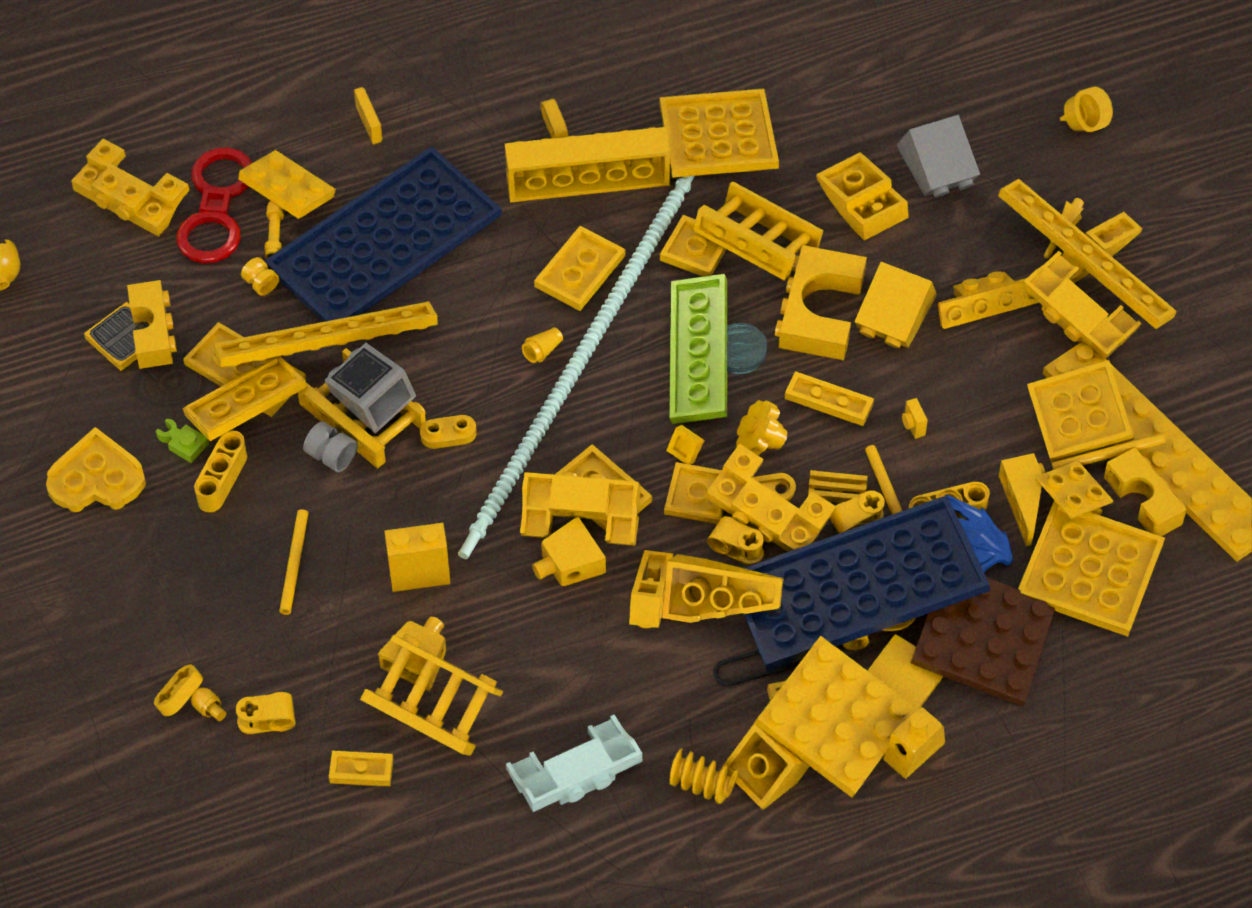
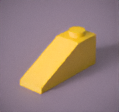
M1034 453L1001 460L999 479L1026 546L1032 545L1042 485L1036 480V476L1045 473L1042 463L1037 462Z
M644 550L631 592L629 624L638 625L641 628H659L663 612L667 562L673 558V553Z

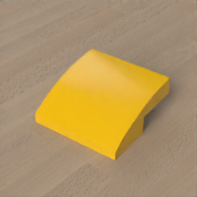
M895 634L867 671L919 709L944 676L911 664L916 647Z

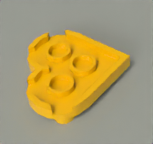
M96 427L51 466L47 472L48 479L46 482L49 497L53 502L63 508H68L72 512H80L94 501L108 505L115 510L121 509L125 504L136 499L146 486L142 465L139 461Z

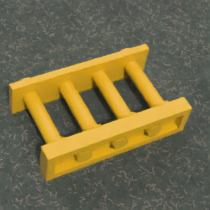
M733 181L729 185L725 205L717 211L706 205L700 207L693 229L698 234L784 281L790 276L795 255L802 248V245L819 248L823 234L822 229ZM733 211H737L746 216V218L741 223H737L727 216ZM759 223L770 230L761 236L750 230V228ZM781 235L792 241V243L783 248L772 241Z
M347 348L342 351L343 362L352 353ZM306 383L308 387L298 392L299 404L319 421H325L336 428L339 433H344L357 441V452L377 469L386 462L385 444L410 423H413L420 429L422 424L426 422L424 408L418 402L410 401L400 411L402 416L379 436L372 437L365 431L367 426L361 420H351L345 415L349 409L341 402L339 404H332L326 399V396L331 393L326 383L319 388H312Z
M404 634L403 638L393 635L391 641L402 646L381 688L377 687L376 691L365 689L360 700L457 752L471 756L476 745L468 741L470 737L468 732L488 693L490 692L497 696L502 695L503 691L495 687L497 681L484 674L477 678L420 648L421 641L412 636ZM412 652L427 659L406 702L402 701L400 705L392 701L394 695L391 693ZM437 666H440L452 672V675L431 715L428 714L427 718H424L417 714L419 710L417 705ZM465 679L478 686L457 729L453 728L452 732L442 727L444 724L442 719L462 680Z

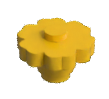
M758 400L755 404L751 405L747 415L742 417L737 429L739 437L736 446L741 444L756 455H760L766 449H780L786 441L787 430L777 421L780 414L777 405L767 400L764 402Z

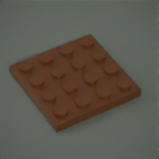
M986 577L990 584V591L927 613L911 664L1023 707L1055 608L1047 605L1044 601L1036 600L1020 593L1021 590Z

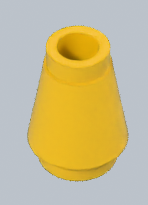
M553 327L526 338L525 343L522 345L524 356L532 363L542 362L563 341L562 333Z

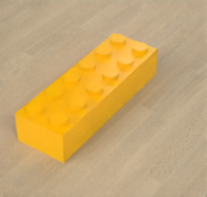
M666 127L505 143L506 177L510 202L670 186V148Z

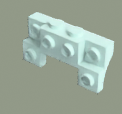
M615 715L610 716V720L595 727L592 725L588 726V734L592 740L544 761V768L534 752L529 753V757L514 764L510 762L506 764V769L519 793H523L533 812L556 801H559L560 805L566 802H576L592 790H601L608 787L615 780V774L642 762V752L637 743L623 729Z

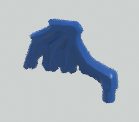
M947 495L954 511L959 512L967 519L958 518L983 572L997 563H1003L1006 566L1010 565L1014 558L1006 531L1002 532L983 508L979 510Z

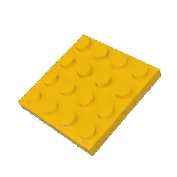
M764 89L660 97L663 127H666L670 148L672 178L779 169V159Z
M1054 500L1018 589L1021 590L1020 593L1036 600L1044 601L1047 605L1054 607L1056 612L1128 637L1165 538L1091 512L1070 519Z
M820 636L754 724L852 798L888 750V743L893 731L909 718L917 708Z

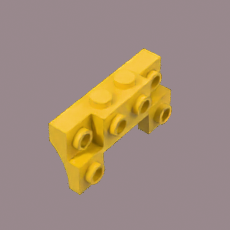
M102 139L86 156L88 163L71 180L73 190L94 201L100 208H107L116 213L122 220H129L158 237L169 226L177 206L190 191L187 183L169 173H166L153 187L121 170L117 166L125 157L124 149L105 139Z
M1058 251L1024 281L1022 288L1042 305L1041 310L1044 316L1051 323H1057L1061 326L1070 340L1078 341L1079 343L1085 342L1095 352L1107 359L1140 327L1141 322L1139 320L1136 322L1123 310L1124 307L1122 305L1108 317V313L1071 281L1078 273L1079 268L1072 266L1061 256L1062 253Z
M739 444L723 465V470L707 490L705 498L731 514L732 518L738 522L760 531L764 541H772L787 552L814 543L835 511L836 506L811 491L801 507L797 508L753 479V476L762 465L763 459Z
M525 472L522 487L523 502L520 534L522 536L547 538L551 535L553 516L579 517L581 519L607 521L606 543L635 546L639 523L637 513L641 486L636 481L612 480L599 474H592L588 478L579 477L578 474L573 472H563L562 475Z

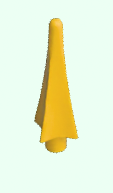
M1075 198L1072 204L1066 201L1062 215L1073 225H1076L1082 219L1081 212L1084 202L1079 198ZM1052 241L1044 254V257L1047 259L1057 247Z

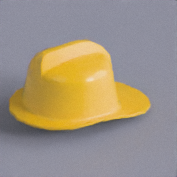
M1091 87L1079 91L1065 102L1064 115L1060 117V121H1067L1069 127L1074 131L1093 132L1105 128L1112 119L1113 109L1110 98L1099 87Z

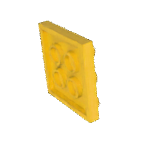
M1109 360L1027 384L1050 462L1134 439Z

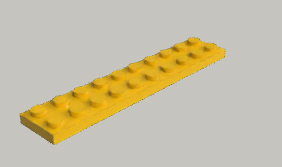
M1081 342L1043 368L1042 374L1049 378L1107 360L1085 342ZM1111 365L1134 439L1115 445L1163 432L1166 444L1143 449L1139 452L1149 459L1152 468L1159 476L1166 480L1173 494L1182 499L1187 509L1186 513L1236 562L1243 559L1252 552V498Z

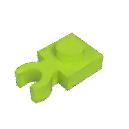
M171 419L165 420L166 427L170 431L156 430L158 440L168 443L170 451L190 463L209 444L208 439L200 432L186 424L180 430Z

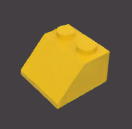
M753 724L724 763V765H727V774L729 776L735 769L739 770L736 783L761 809L768 807L796 785L810 767L755 724Z

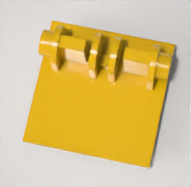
M1079 461L1036 476V480L1070 519L1088 512L1101 515L1103 512L1101 507L1113 503L1112 498Z

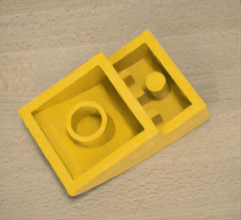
M861 152L816 174L819 184L831 203L864 241L909 218L908 202L892 188L891 179Z

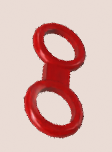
M223 147L207 151L195 161L191 169V180L197 191L203 194L199 208L200 212L190 215L183 221L176 234L177 246L181 253L191 261L203 264L219 262L235 252L241 241L240 228L235 219L228 215L231 198L242 194L249 186L238 180L235 184L228 187H216L205 182L202 177L205 168L217 160H232L240 164L242 168L252 164L249 156L238 149ZM203 223H218L229 231L227 242L221 248L213 251L197 250L188 242L190 232L196 226Z

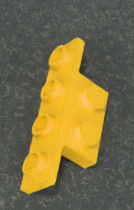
M992 272L987 277L967 279L962 284L954 285V295L956 298L938 303L940 324L942 328L946 329L1039 302L1022 288L1027 278L1014 281L1005 272Z

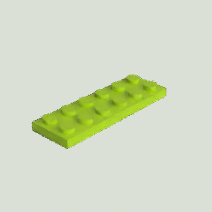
M725 274L671 281L669 414L671 423L677 424L727 417V278Z

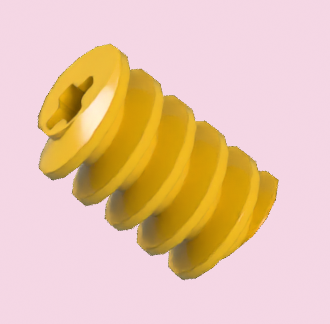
M681 748L676 754L671 767L670 785L677 786L681 781V789L687 791L692 786V791L695 795H699L704 790V798L708 800L715 794V802L721 804L730 796L739 770L735 769L729 776L727 775V765H724L718 772L716 771V761L713 760L706 767L705 757L701 756L695 763L693 762L694 753L690 751L686 758H682Z

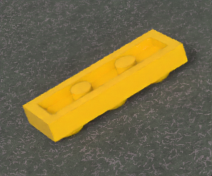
M796 371L785 391L786 400L864 426L874 404V398Z

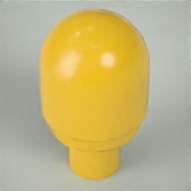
M205 687L194 691L191 696V704L201 715L206 717L213 716L217 721L225 718L226 712L221 708V701L217 695Z

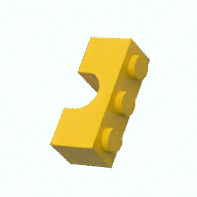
M161 280L127 285L133 322L151 323L147 328L133 330L139 368L173 364L172 353L177 352L174 335L169 336V330L174 329L171 313H166V307H171L168 290L163 291Z
M1136 447L1107 462L1104 479L1120 498L1130 493H1139L1148 499L1141 504L1137 518L1147 532L1163 536L1183 525L1187 510L1184 502L1180 497H1176L1173 494L1166 480L1155 472L1149 459L1145 455H1141Z

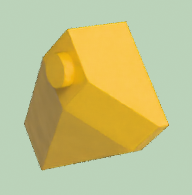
M677 554L667 562L662 618L692 623L710 618H723L741 613L747 614L778 609L781 605L783 578L704 558Z

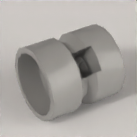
M320 421L308 433L303 449L305 453L316 460L322 459L324 465L338 473L346 469L357 452L358 444L357 441L346 434L339 433L330 424Z

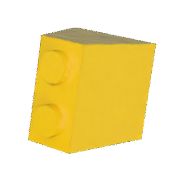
M880 262L855 319V324L860 329L859 333L873 339L875 335L884 338V342L894 348L900 349L901 345L909 348L937 296L932 281Z
M443 523L385 530L392 592L451 584Z

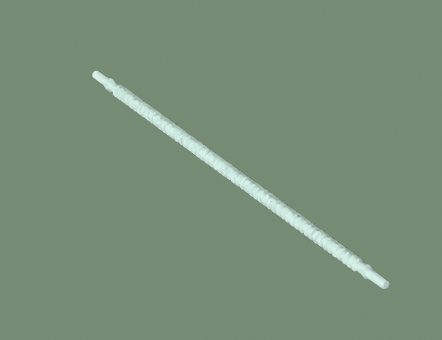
M695 176L678 178L675 183V189L669 192L666 202L662 204L659 213L653 219V224L649 226V230L646 231V235L640 241L636 252L632 254L629 264L625 266V270L619 276V281L612 288V293H609L605 304L598 311V316L591 323V328H588L587 334L584 335V340L580 341V346L573 353V358H570L569 364L566 365V370H563L562 376L559 377V382L555 383V388L551 390L552 394L548 395V400H545L544 406L540 408L541 412H538L537 418L533 420V424L529 427L530 430L526 432V437H523V443L518 445L519 449L515 450V455L511 457V462H508V468L503 470L504 474L496 482L497 487H493V493L488 495L489 499L485 501V506L481 507V512L477 514L478 520L471 524L469 528L470 533L458 552L461 558L468 559L479 539L485 537L487 526L491 525L493 518L497 517L496 512L501 510L500 506L504 505V499L508 498V493H511L512 487L516 485V480L520 478L519 474L523 473V468L530 461L531 455L534 454V449H537L538 443L542 441L541 437L545 436V431L552 424L553 418L556 417V412H559V406L564 404L563 400L567 399V394L571 392L570 388L574 387V382L578 380V376L582 373L581 370L589 362L588 358H591L592 352L596 350L595 346L599 345V340L603 338L602 334L606 333V328L610 326V322L616 316L620 305L624 303L623 299H626L627 293L631 291L630 288L634 286L637 276L644 269V265L648 262L647 259L651 257V253L657 247L661 236L664 235V231L667 230L668 225L671 223V219L674 218V214L680 208L681 202L684 201L685 193L690 191L691 182Z

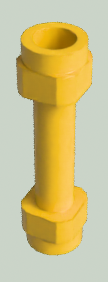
M272 201L267 206L269 237L265 243V259H268L282 249L279 236L280 221L284 219V209Z

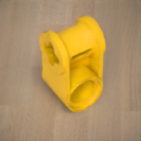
M864 492L847 502L836 505V509L829 519L840 534L882 519L885 500L879 492Z
M722 517L707 539L708 545L715 552L733 558L744 565L750 566L759 563L764 558V550L762 548L764 541L761 532L738 522L734 518Z
M276 692L270 695L245 697L236 705L237 725L245 734L253 735L271 731H286L295 726L293 700L289 693Z

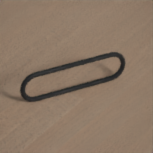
M757 650L718 662L714 667L713 673L717 682L730 686L795 668L800 662L733 681H724L718 676L720 666L759 655Z

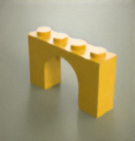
M802 245L800 255H795L792 267L795 275L788 278L786 293L790 294L788 299L783 298L781 314L784 315L783 321L778 320L775 336L779 337V348L844 361L850 337L851 322L818 316L806 308L803 300L809 294L825 289L860 295L867 257Z

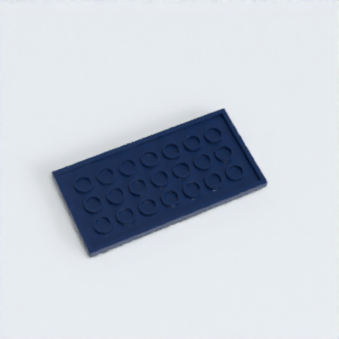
M431 146L273 254L265 262L268 265V269H272L279 276V281L322 322L357 316L370 309L502 216V209Z
M946 495L745 567L744 569L783 578L780 608L747 614L743 613L766 671L803 659L820 636L836 647L990 591V584Z

